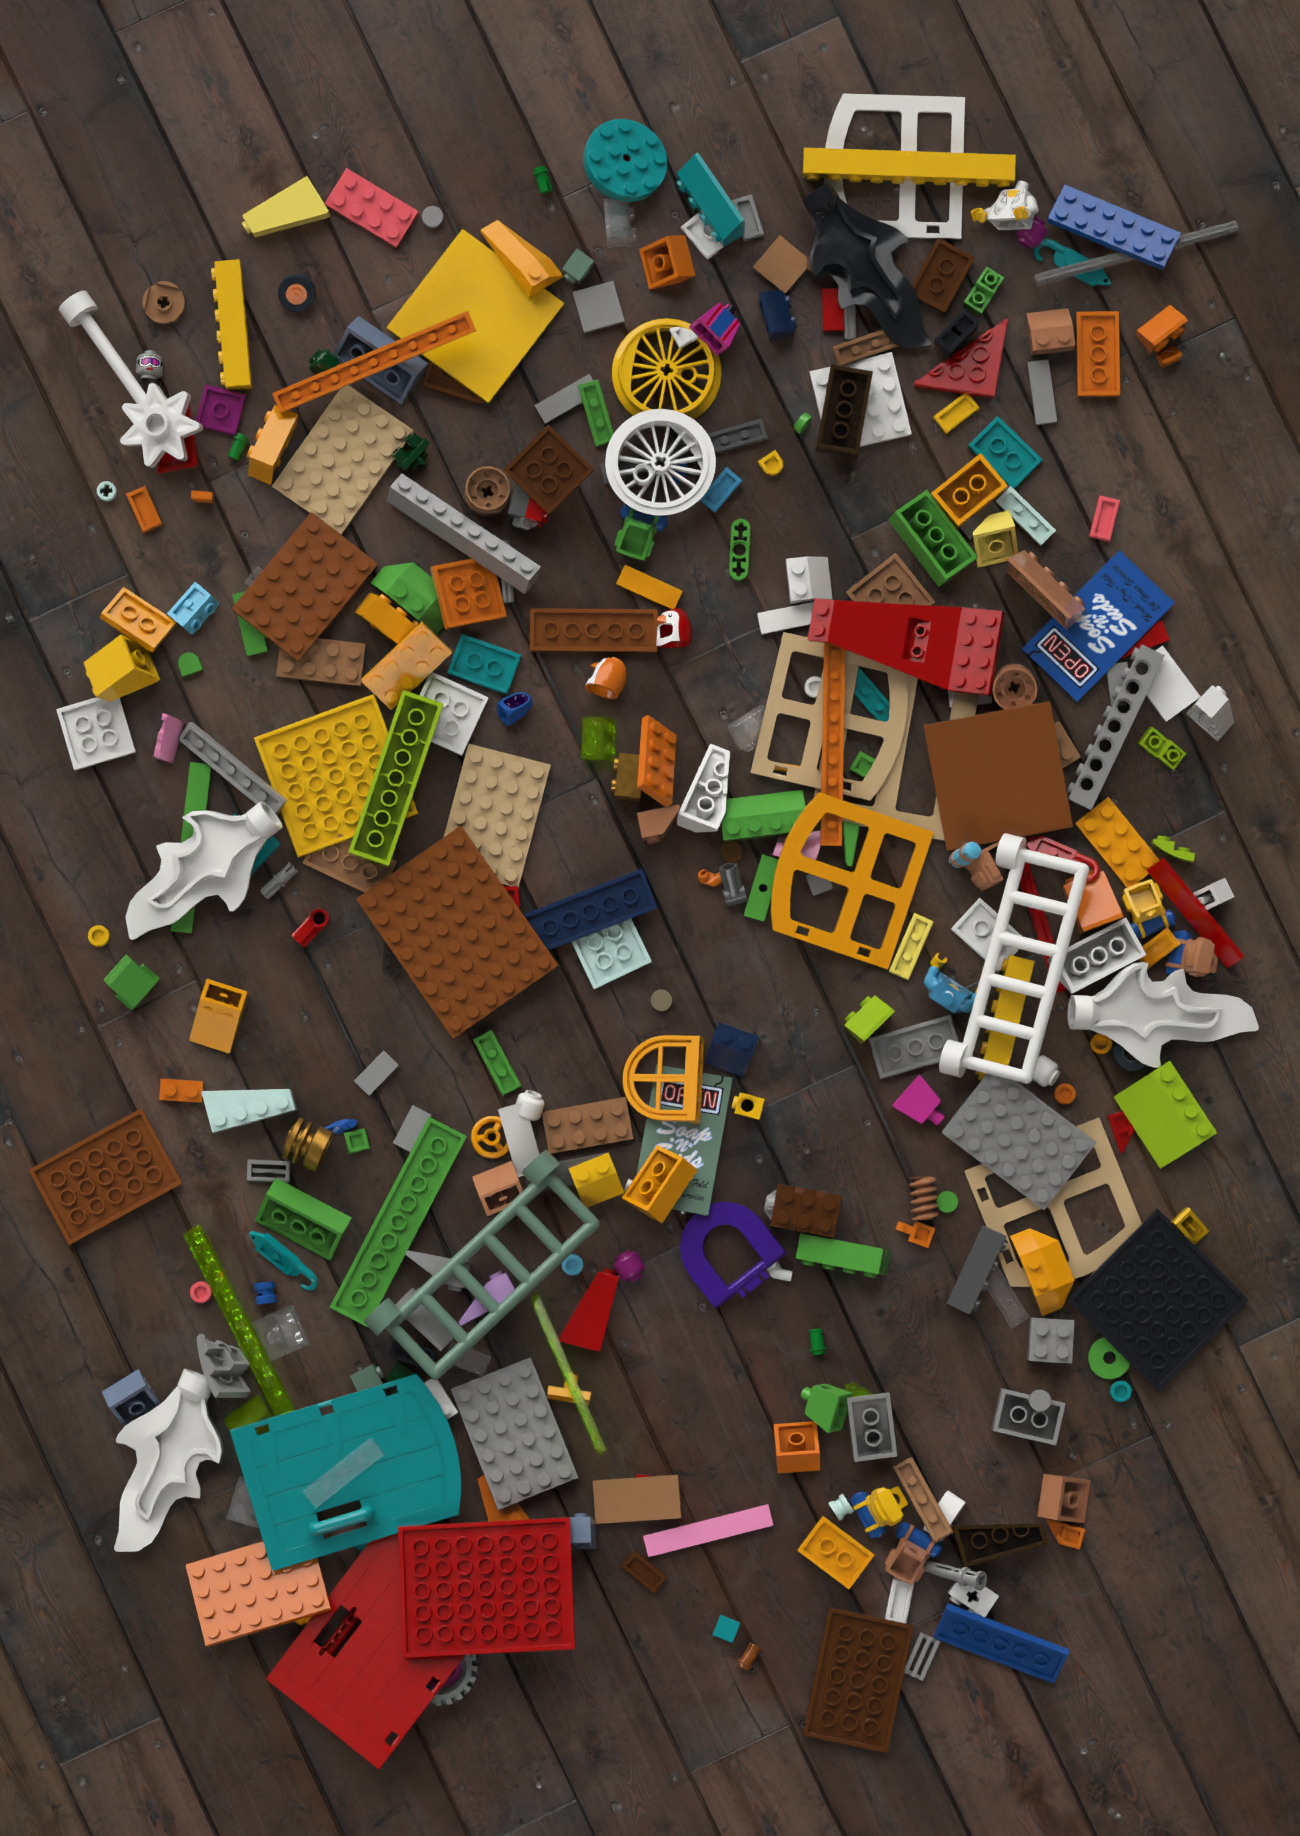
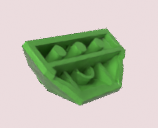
M415 563L384 566L371 581L374 587L417 622H423L434 634L438 635L444 628L433 578Z

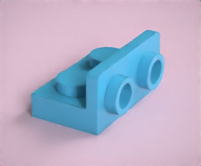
M194 582L167 614L188 633L193 635L202 626L204 621L214 613L219 606V602Z

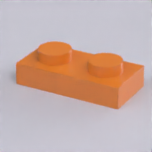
M161 1079L159 1100L203 1103L201 1091L204 1090V1081Z

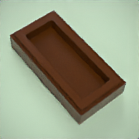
M635 1549L621 1565L625 1571L653 1594L668 1578Z

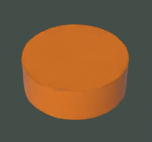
M1060 1084L1054 1090V1098L1059 1104L1067 1105L1075 1099L1076 1092L1070 1084Z

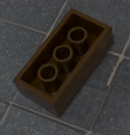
M831 364L815 452L858 458L873 371Z

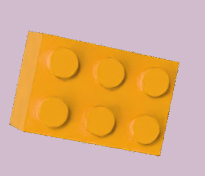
M980 453L934 490L931 496L958 530L1004 493L1008 485Z

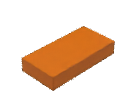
M146 486L126 494L143 534L163 525Z

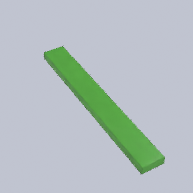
M190 762L184 816L192 811L207 810L212 767L208 764ZM183 819L181 843L193 836V826L185 819ZM196 905L181 919L171 924V932L193 933Z

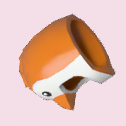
M608 657L600 662L591 664L590 666L595 671L592 677L588 679L584 690L603 698L617 699L627 680V671L624 663L618 658Z

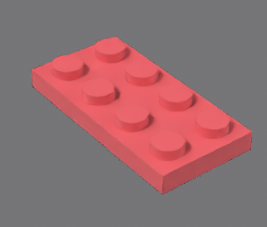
M347 168L324 203L328 208L395 248H398L419 214L416 209Z

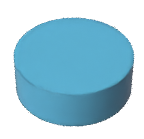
M570 1254L562 1262V1269L568 1275H577L583 1269V1261L578 1255Z

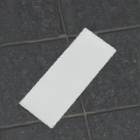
M523 1103L498 1109L512 1162L518 1177L524 1176L522 1174L523 1168H526L539 1155L530 1120L523 1119L518 1115Z

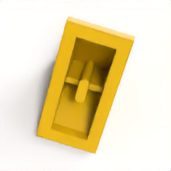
M1185 1207L1171 1221L1194 1245L1209 1232L1189 1207Z

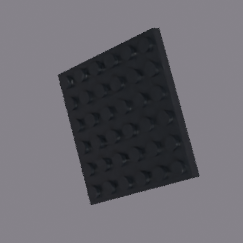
M1158 1208L1066 1299L1158 1392L1248 1301L1232 1282Z

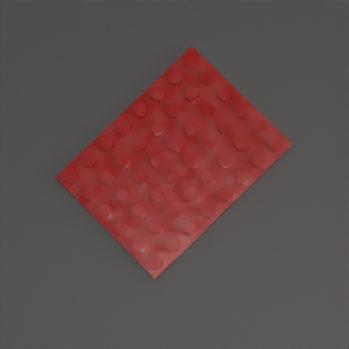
M570 1517L398 1527L402 1658L576 1649Z

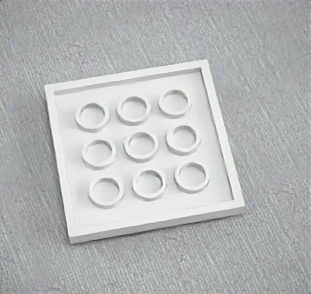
M892 352L844 365L845 367L873 371L860 447L910 436L912 433ZM830 367L809 372L820 420Z

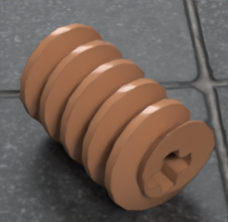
M930 1176L910 1177L915 1182L909 1184V1187L916 1189L910 1193L911 1196L916 1197L910 1204L917 1206V1208L911 1210V1213L917 1214L911 1220H929L938 1216V1212L932 1211V1209L938 1207V1204L932 1202V1200L937 1198V1195L931 1194L937 1187L930 1185V1183L936 1181V1178Z

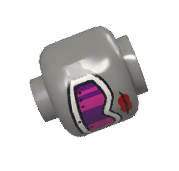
M144 351L136 359V376L144 383H156L163 376L164 360L160 355H157L156 351Z

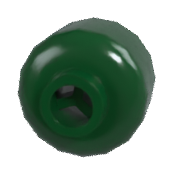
M319 349L308 361L310 363L309 369L315 375L340 365L339 359L328 349L322 351Z

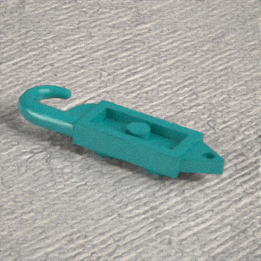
M1048 238L1044 239L1039 247L1033 249L1034 256L1040 262L1043 261V258L1039 255L1041 247L1047 246L1056 251L1053 261L1057 268L1071 266V264L1076 265L1078 262L1090 260ZM1099 267V270L1097 268V271L1095 269L1094 271L1092 269V272L1089 270V273L1088 270L1087 273L1084 271L1082 275L1080 273L1079 275L1077 273V276L1074 274L1075 278L1092 287L1095 285H1111L1103 267L1102 269Z
M255 1231L249 1233L256 1246L255 1250L287 1276H297L302 1273L311 1281V1285L301 1284V1288L307 1291H313L317 1288V1276L300 1262V1258L268 1233L262 1234Z

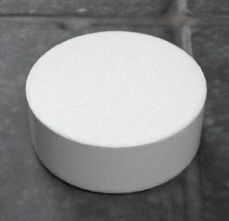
M810 677L805 683V693L811 698H817L821 681L820 677Z

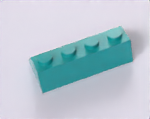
M699 153L694 154L677 172L676 185L682 193L685 191L689 197L687 200L692 209L698 210L700 213L699 218L703 225L709 226L712 231L710 234L716 243L720 242L722 247H725L744 235L745 220Z

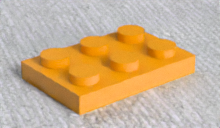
M125 587L114 597L99 617L152 653L176 624L175 620Z
M824 1516L820 1518L797 1549L798 1552L848 1589L851 1588L875 1555Z

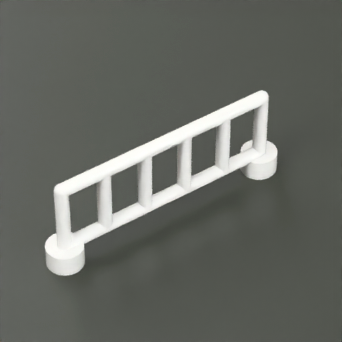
M1004 833L997 848L996 865L1010 869L964 1040L963 1043L947 1040L941 1053L939 1070L940 1073L961 1078L967 1068L1028 1084L1034 1076L1087 881L1089 867L1085 863L1027 850L1026 838ZM1025 862L1075 874L1067 903L1019 892L1018 887ZM1018 904L1062 915L1063 919L1056 945L1007 933L1013 905ZM1006 945L1052 957L1045 986L995 974L1002 946ZM991 986L1040 998L1033 1028L985 1016L984 1012ZM980 1028L1030 1040L1022 1069L972 1057Z

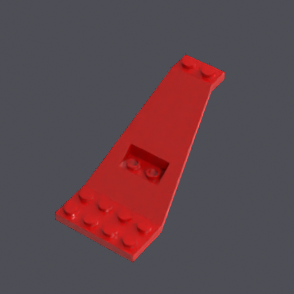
M815 598L807 640L835 645L949 692L991 696L1005 613L1003 611L964 607ZM924 628V633L919 635V630ZM921 649L920 654L915 655L916 650Z

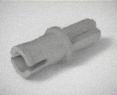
M288 862L281 871L273 874L274 877L260 892L265 898H271L282 886H286L285 883L299 872L298 869L291 862Z

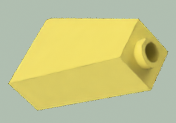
M308 176L243 214L244 222H242V225L248 234L252 232L254 237H259L330 217V213Z

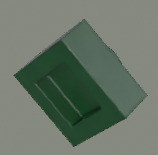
M397 1361L386 1377V1380L389 1382L413 1375L415 1372Z

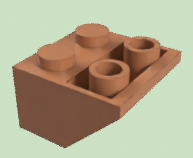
M512 1161L472 1177L487 1217L501 1212L523 1191Z

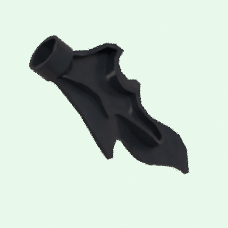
M830 182L808 195L802 203L814 219V237L807 256V272L812 282L823 275L832 276L838 285L837 301L840 309L852 305L865 306L872 312L884 334L893 344L908 350L930 346L931 340L923 327L916 292L909 281L896 268L892 260L891 252L898 246L908 243V238L897 228L869 218L853 209L839 198Z

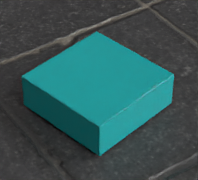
M720 1614L712 1635L733 1643L740 1622Z

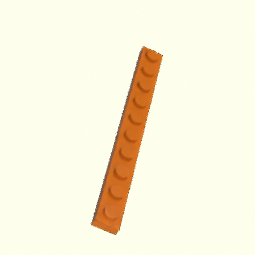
M466 311L272 394L280 413H284L476 332V328L469 311Z
M824 643L821 793L843 800L845 649ZM828 812L821 818L820 846H842V817Z

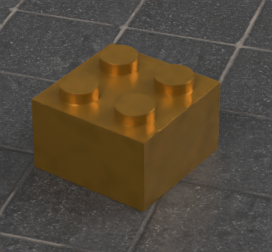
M619 753V758L614 759L613 770L614 773H617V777L612 779L611 794H614L615 799L640 802L642 790L637 787L639 755Z

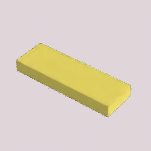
M916 913L913 914L890 967V973L909 980L934 921Z

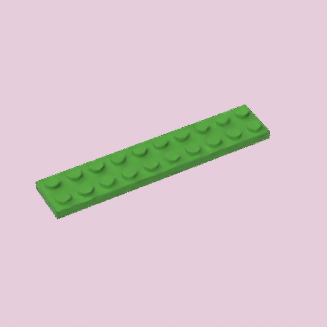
M428 1117L330 1308L368 1327L364 1320L380 1305L406 1255V1250L411 1246L467 1136Z

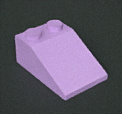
M502 1271L489 1276L491 1281L487 1282L484 1286L487 1292L499 1304L515 1289L508 1273L503 1274ZM475 1298L460 1319L459 1324L462 1326L488 1311Z

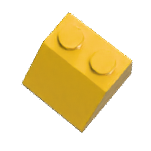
M609 1152L568 1168L580 1199L587 1208L625 1193Z

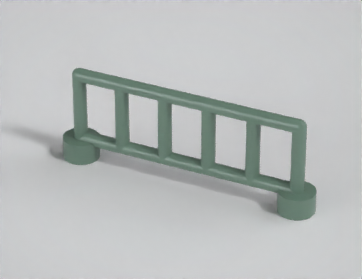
M546 1149L522 1171V1174L531 1183L399 1308L390 1298H387L364 1320V1323L377 1337L387 1330L432 1379H439L599 1228L600 1222L556 1176L554 1172L561 1164ZM547 1186L584 1223L563 1244L526 1207ZM516 1215L553 1253L531 1274L494 1236ZM484 1245L521 1282L500 1304L463 1266ZM453 1274L489 1312L468 1334L432 1296ZM421 1304L458 1342L437 1363L400 1326Z

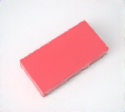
M1099 496L1089 534L1090 538L1110 542L1120 500Z

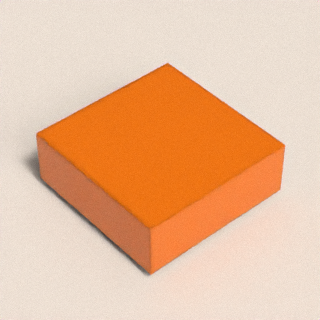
M191 491V499L193 502L213 504L214 494L213 492Z

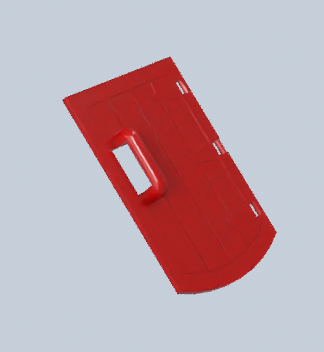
M398 1533L373 1540L367 1544L328 1596L332 1610L316 1614L311 1618L266 1678V1680L379 1770L466 1656L402 1658ZM342 1605L350 1612L326 1644L319 1646L314 1642ZM359 1620H361L362 1623L359 1625V1627L356 1629L353 1635L349 1638V1640L346 1642V1644L334 1658V1653L337 1651V1649L340 1647V1645L343 1643V1641L346 1639L349 1633L353 1630V1628L356 1626ZM433 1677H435L437 1680L440 1681L437 1683L434 1689L430 1691L427 1688V1685L430 1683ZM394 1732L398 1734V1737L390 1746L385 1741Z

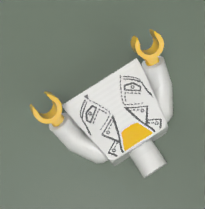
M1018 181L1015 189L1001 191L997 201L991 207L984 210L982 208L973 209L971 216L973 221L978 220L982 223L988 219L998 230L1031 229L1034 215L1038 213L1039 209L1036 199L1028 191L1029 184L1025 181Z

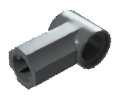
M737 863L723 864L719 869L724 887L722 890L726 907L747 903Z

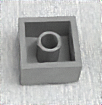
M1029 1317L1027 1360L1072 1364L1074 1320Z

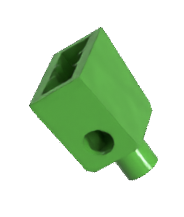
M828 1384L815 1385L811 1389L809 1387L804 1388L801 1398L807 1401L805 1414L827 1433L842 1430L848 1410L847 1398L851 1397L852 1393Z

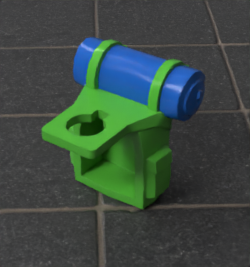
M623 504L620 509L621 519H624L623 529H619L615 539L616 551L632 558L646 560L653 551L655 545L653 537L656 531L662 532L668 524L667 515H649L639 512L627 504Z

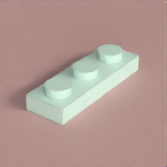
M1011 486L995 501L1004 511H1010L1012 519L1040 547L1055 533L1056 530Z

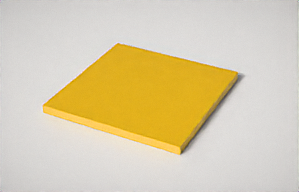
M462 229L386 329L399 339H402L469 311L476 332L421 355L489 404L564 306V303L546 289H542L528 297L498 255Z
M374 694L254 737L272 788L288 800L281 809V813L298 858L341 843L354 836L388 735V730ZM413 798L406 818L418 814Z

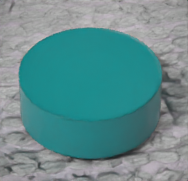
M1116 1381L1111 1385L1110 1396L1113 1400L1125 1402L1131 1397L1132 1390L1127 1382Z

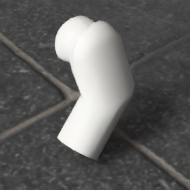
M778 1261L767 1269L772 1278L791 1282L793 1271L782 1269Z

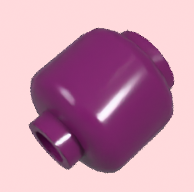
M1035 216L1031 229H1019L1016 231L1017 242L1027 249L1039 247L1047 235V229L1044 226L1045 222Z
M627 1250L615 1258L616 1262L613 1266L622 1281L630 1279L633 1283L643 1276L641 1272L645 1270V1264L636 1251L630 1252V1250Z

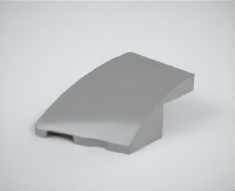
M199 1334L197 1336L199 1359L205 1379L214 1397L247 1398L251 1391L241 1375L250 1364L241 1349L227 1345L219 1340L214 1343L205 1339V1335Z

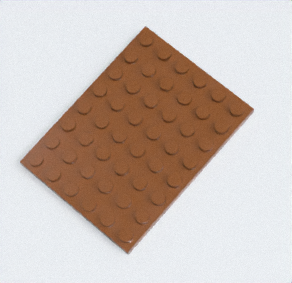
M459 826L356 898L453 1039L559 966L462 826Z

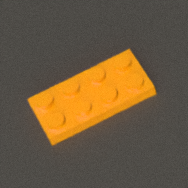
M421 622L361 679V682L392 710L398 705L402 691L411 692L452 654V650Z
M1109 797L1075 823L1077 828L1126 888L1137 884L1149 873L1146 870L1159 861L1158 857Z

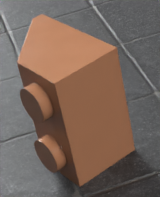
M1068 308L1026 313L1031 356L1074 350V330Z
M679 804L637 813L642 842L647 841V844L660 842V838L665 836L678 816Z
M1043 1474L1037 1517L1085 1523L1091 1480Z

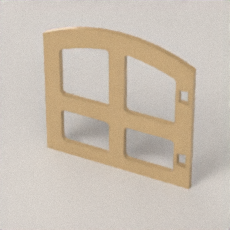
M783 632L750 773L821 789L822 773L817 771V764L822 747L823 672L816 702L813 705L784 699L782 692L791 654L793 652H800L824 659V643L810 642L807 640L808 637ZM845 650V663L885 672L888 675L890 706L889 720L887 722L844 713L845 729L883 738V744L878 756L864 780L859 782L843 778V782L852 783L851 791L843 789V795L871 801L891 771L904 736L908 708L907 676L895 669ZM778 714L810 721L804 754L799 767L773 762L767 758ZM775 766L787 768V776L773 773Z
M1100 1118L1076 1126L1097 1142L1094 1145V1150L1100 1162V1168L1067 1181L1047 1206L1069 1257L1067 1263L1074 1279L1094 1272L1142 1224ZM984 1164L965 1170L964 1173L986 1227L1006 1235L1004 1240L1008 1241L1005 1250L1009 1249L1013 1261L1007 1264L1001 1252L998 1253V1258L1009 1286L1030 1287L1023 1268L1018 1264L1004 1225L1007 1222L1042 1208L1027 1197L997 1208L985 1181V1177L994 1172ZM1103 1184H1108L1125 1226L1107 1243L1086 1255L1082 1251L1064 1206V1200ZM984 1187L989 1199L982 1202L977 1189Z

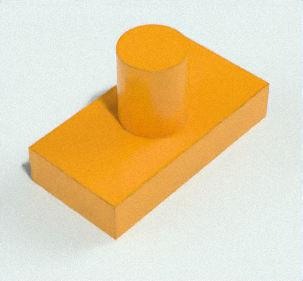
M566 1374L564 1388L548 1386L547 1399L589 1405L591 1392L576 1390L578 1376Z

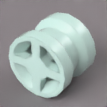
M843 1493L839 1495L836 1501L828 1503L839 1521L847 1513L851 1514L854 1512Z

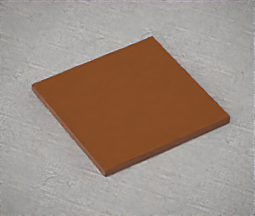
M1050 701L923 725L947 851L959 849L969 842H975L980 845L1000 841L1004 833L1023 837L1073 827Z

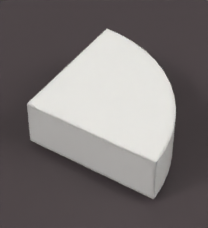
M682 327L669 329L679 349L698 339V336L689 329Z

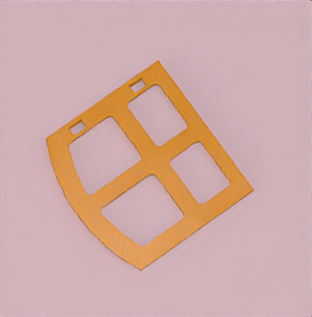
M819 792L795 821L779 855L771 892L772 930L888 970L934 832ZM827 812L868 827V832L853 872L831 866L801 854L807 838ZM886 833L909 840L915 844L900 888L871 879V873ZM795 870L847 887L848 891L834 932L829 933L790 918L791 885ZM865 894L892 902L895 906L880 949L852 941L850 938ZM801 926L809 929L807 936L796 933L797 927ZM859 947L870 950L869 957L857 954Z

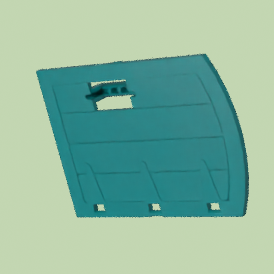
M417 1374L230 1430L272 1571L398 1533L399 1526L426 1525L459 1515L461 1472L455 1439L440 1404ZM397 1386L398 1393L386 1396L383 1389ZM333 1405L334 1412L326 1415L321 1414L320 1408ZM268 1424L269 1432L258 1435L255 1428ZM360 1500L361 1508L359 1510L319 1522L317 1512ZM365 1521L367 1523V1526L325 1539L323 1537L325 1533Z

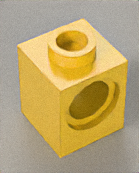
M739 1093V1097L734 1096L731 1108L735 1109L734 1114L759 1120L765 1099ZM744 1100L752 1101L754 1105L753 1110L750 1112L743 1111L741 1103Z

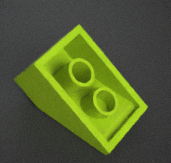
M867 996L859 1004L862 1008L857 1013L852 1011L844 1019L847 1022L844 1027L861 1044L895 1012L877 996L872 998Z

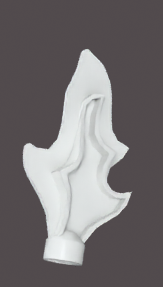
M260 801L246 814L241 816H231L207 810L192 811L183 816L182 818L193 826V836L183 843L166 842L156 846L161 858L160 870L149 883L136 893L129 903L125 917L129 938L135 940L150 930L175 923L208 896L219 895L226 902L229 911H235L239 908L246 898L257 854L266 840L283 827L275 812L265 802Z
M1134 962L1125 966L1097 994L1093 996L1071 995L1068 1003L1067 1016L1070 1029H1090L1103 1034L1121 1045L1141 1063L1156 1068L1161 1066V1046L1170 1040L1210 1042L1240 1032L1257 1031L1259 1029L1252 1007L1242 999L1226 994H1208L1192 991L1186 983L1183 968L1174 971L1164 981L1152 982L1147 974L1149 963Z
M184 1368L177 1384L178 1386L166 1400L150 1412L127 1424L116 1438L117 1443L125 1444L136 1450L137 1457L136 1467L123 1491L120 1501L119 1532L114 1545L116 1552L139 1551L152 1543L163 1525L170 1506L176 1499L185 1496L200 1499L201 1488L196 1476L199 1463L204 1460H212L219 1464L222 1461L224 1453L222 1438L209 1415L207 1405L212 1391L205 1376Z

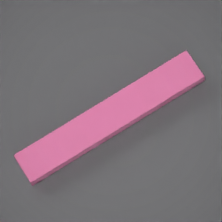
M766 1504L644 1535L643 1538L648 1557L770 1527L773 1526L769 1505Z

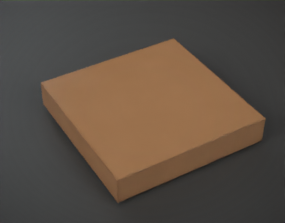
M779 235L756 262L753 269L779 291L783 290L784 295H786L807 270V257Z

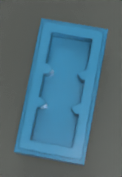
M726 467L710 485L700 501L712 512L716 513L743 480Z

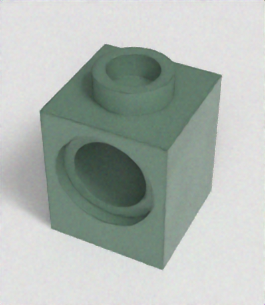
M576 249L562 268V273L565 274L563 277L571 284L576 282L580 285L594 266V260L579 249Z
M374 1364L350 1376L357 1391L380 1385L385 1377L380 1366L375 1367Z

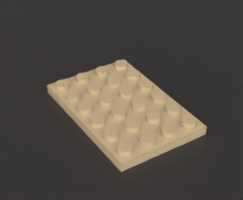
M349 385L345 386L335 395L276 479L272 488L308 513H314L342 535L394 462L391 453L398 447L403 449L406 445L405 438L410 433H414V430Z
M468 744L444 837L459 826H462L502 885L518 886L519 889L551 765Z

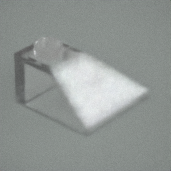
M761 704L727 726L726 731L739 752L742 750L748 752L757 746L755 742L758 741L765 712L764 704Z

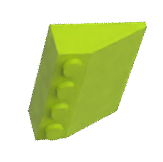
M1171 1061L1164 1063L1113 1097L1160 1169L1217 1133Z

